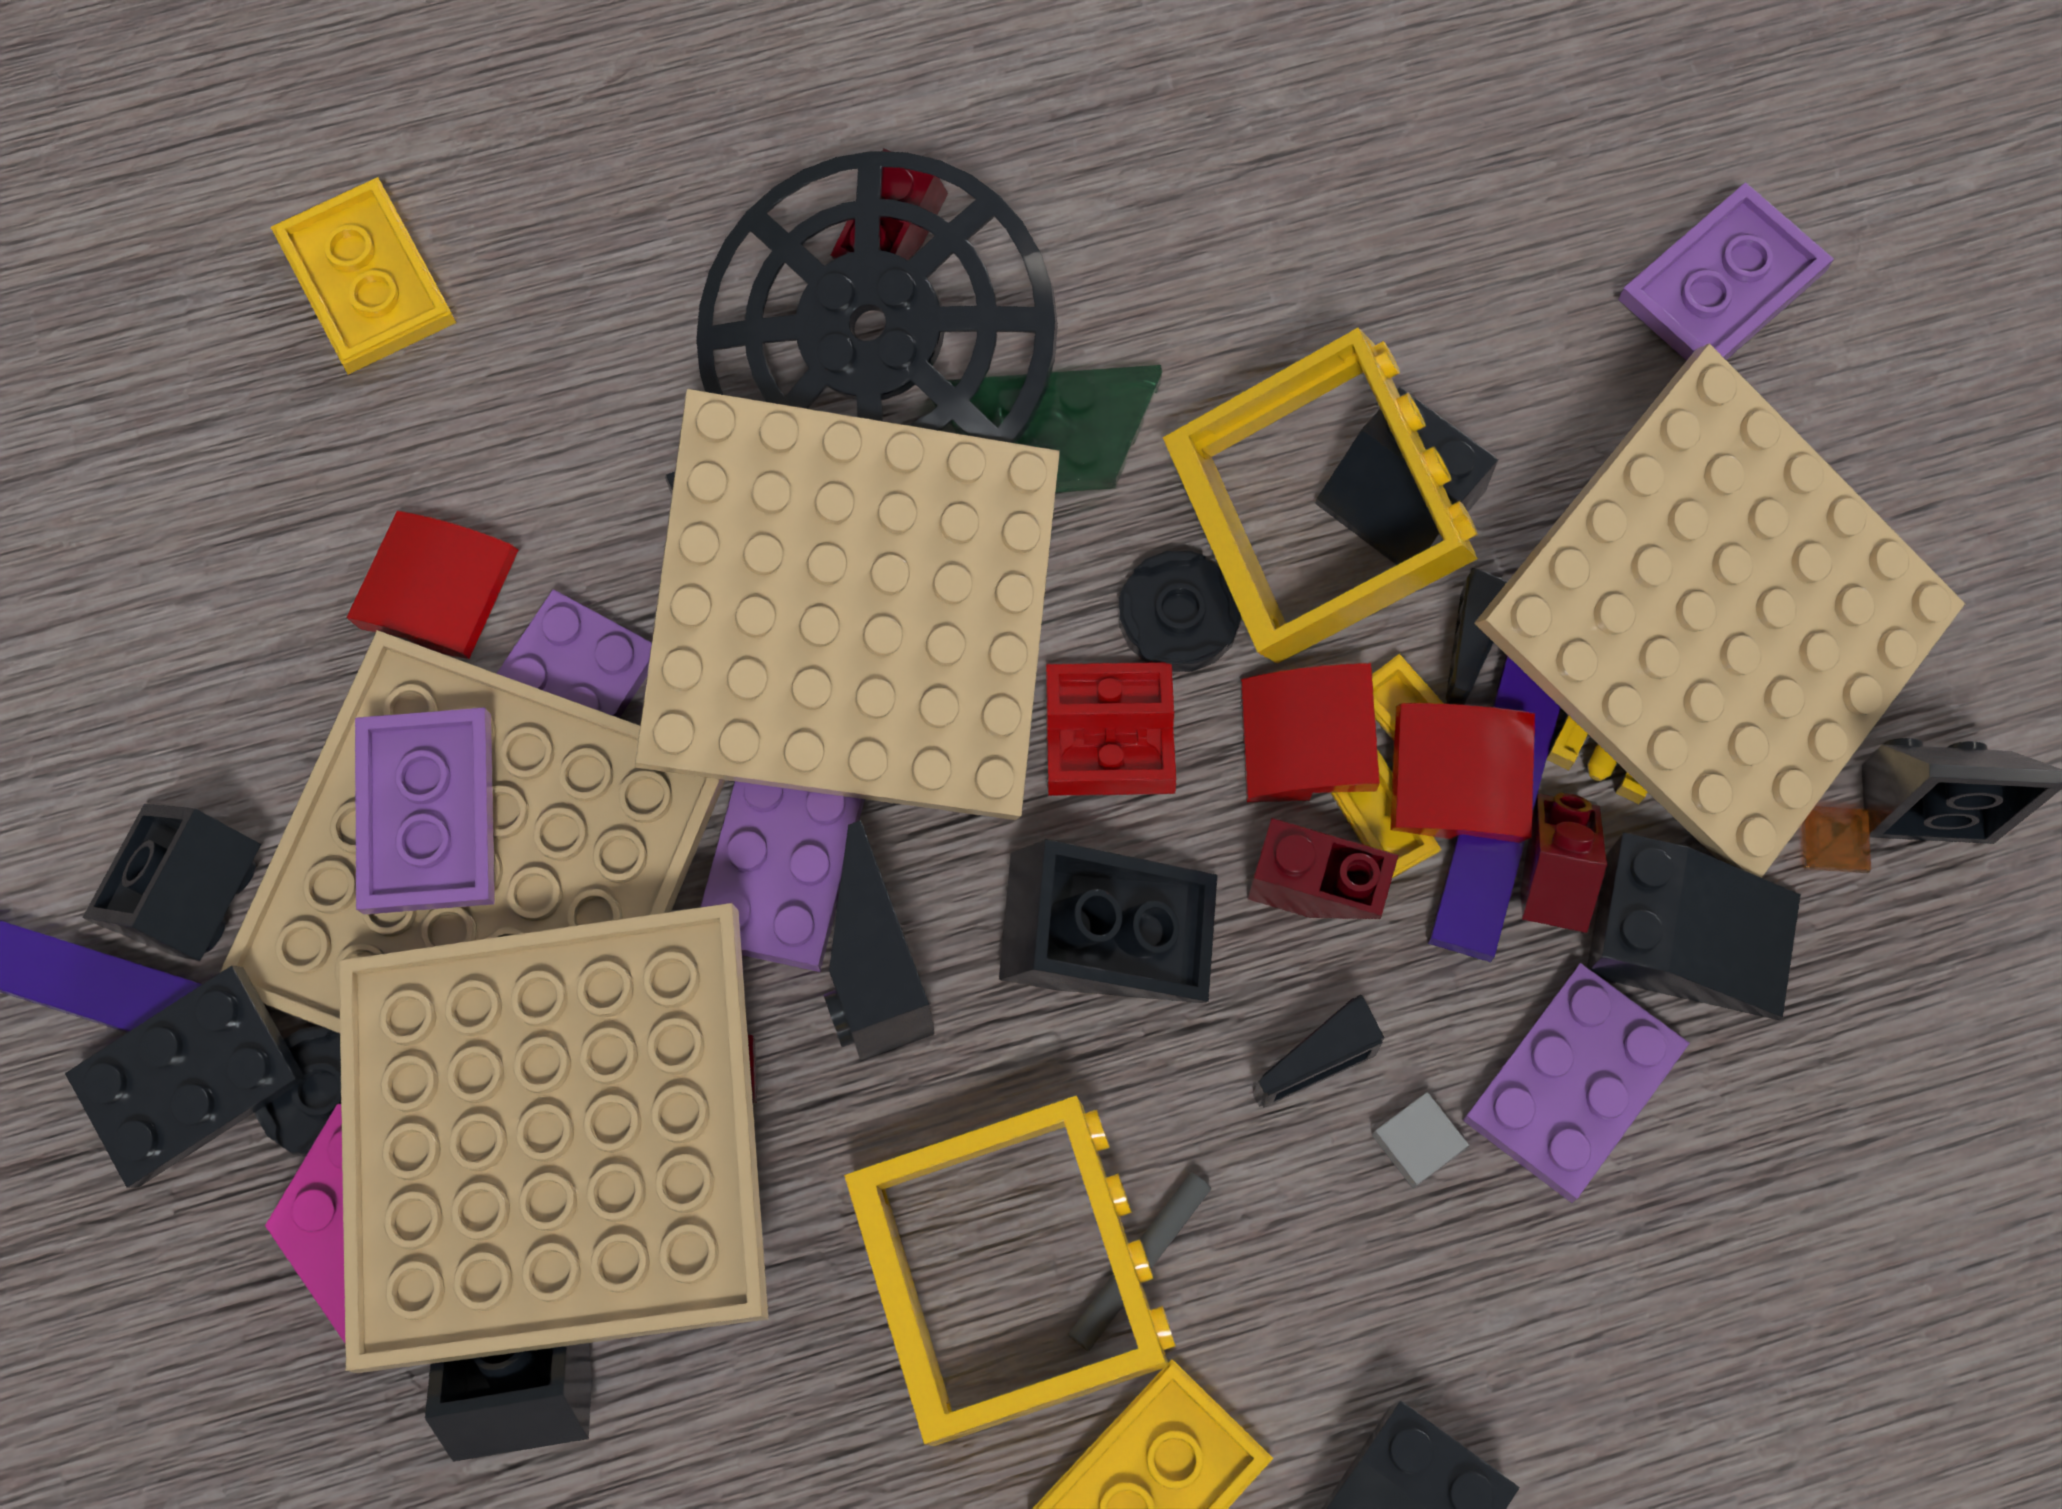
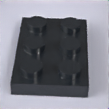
M233 965L65 1073L126 1188L142 1186L306 1080L243 967Z

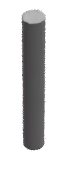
M1192 1172L1189 1173L1140 1238L1151 1269L1212 1189L1202 1178ZM1114 1273L1068 1333L1072 1340L1087 1351H1090L1124 1306Z

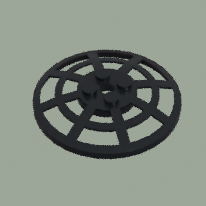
M869 151L835 157L805 168L773 187L746 211L724 240L709 270L699 304L696 344L699 372L705 392L723 395L715 370L713 351L745 346L753 379L766 402L809 409L824 389L829 387L840 395L857 400V417L883 421L882 400L900 395L916 385L937 407L907 426L941 431L950 422L954 421L969 436L1016 444L1029 428L1046 394L1055 362L1058 322L1054 289L1043 256L1023 221L1000 195L973 175L941 160L908 152ZM883 167H899L934 175L960 187L976 200L948 223L940 216L917 205L891 199H881ZM858 169L856 201L841 203L822 210L798 224L789 233L767 214L783 199L811 182L841 171ZM994 217L1007 230L1023 258L1032 285L1034 307L997 306L995 292L988 271L974 247L967 241ZM880 218H892L909 222L929 231L934 237L908 261L894 253L880 251ZM855 219L854 252L840 256L824 266L803 246L808 239L826 228ZM752 232L772 252L764 261L752 285L746 306L745 320L713 325L714 306L722 278L737 248L747 235ZM953 253L958 257L969 275L976 296L977 306H942L939 296L927 279ZM784 264H787L808 284L800 298L796 315L763 318L769 291L780 269ZM868 311L883 313L886 323L879 337L870 341H863L856 337L855 324L863 313ZM944 332H977L971 360L961 380L954 387L933 367L943 344ZM997 332L1035 333L1034 349L1025 383L1009 414L997 428L970 402L979 391L990 369L997 342ZM797 340L800 353L809 369L785 396L770 372L764 353V344Z

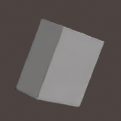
M1428 1092L1372 1134L1373 1138L1413 1189L1469 1147V1144Z

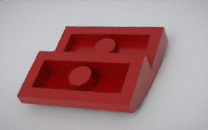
M397 510L346 618L361 630L377 632L378 630L392 636L407 638L416 645L441 654L470 659L519 550L510 543L460 525Z
M1165 662L1046 664L1048 796L1175 794L1176 763L1172 664Z
M1371 663L1306 667L1241 679L1247 802L1310 801L1312 793L1377 792L1380 780Z
M1401 703L1397 705L1395 711L1390 830L1451 839L1463 834L1521 843L1532 838L1535 713L1456 704Z

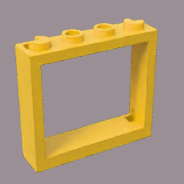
M1359 327L1162 437L1257 653L1277 664L1478 559L1469 539L1478 535L1475 525L1460 501L1452 505L1443 487L1445 483L1451 481L1450 473L1436 448L1433 446L1426 450L1417 431L1426 425L1410 394L1406 393L1400 397L1392 377L1398 375L1400 370L1391 351L1384 341L1375 345ZM1364 373L1443 541L1286 623L1212 457Z
M1077 1095L844 1175L924 1445L937 1446L1169 1367L1164 1350L1176 1346L1163 1306L1150 1310L1142 1283L1154 1279L1141 1240L1138 1239L1128 1243L1120 1217L1132 1212L1120 1176L1115 1174L1106 1177L1098 1151L1110 1148L1105 1130L1103 1129L1097 1109L1085 1113ZM1066 1127L1138 1349L953 1412L886 1188Z

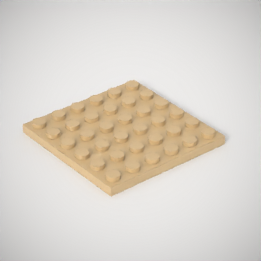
M1709 343L1692 353L1474 624L1716 859L1762 878L1965 603Z
M687 389L634 767L996 818L1019 819L1022 815L1060 451Z
M377 630L220 973L231 965L243 967L264 1005L340 1034L339 960L671 912L726 780L635 768L639 725ZM485 707L491 714L495 904L363 915L356 910L355 718Z
M732 903L339 960L346 1371L363 1373L769 1319L739 911Z

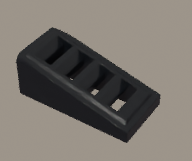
M1477 568L1470 569L1460 594L1446 691V704L1465 705L1494 643L1474 623L1505 586L1507 581Z
M1360 994L1348 1001L1262 1076L1253 1094L1259 1107L1263 1106L1265 1108L1376 1056L1385 1037L1364 997Z

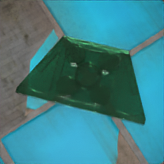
M1161 365L1051 373L1046 394L1029 428L1016 444L1060 451L1055 493L1116 488L1125 468L1130 448L1135 444L1144 424V416L1154 393L1158 392L1161 385ZM1027 374L985 377L979 391L970 402L998 428L1009 414L1025 383ZM950 379L947 381L956 387L961 379ZM954 421L950 422L955 430V434L969 436Z

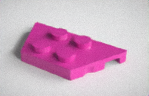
M337 1104L265 1224V1227L345 1343L341 1104Z

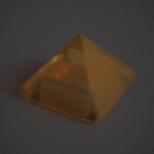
M1815 806L1802 823L1804 869L1869 873L1871 871L1868 809Z

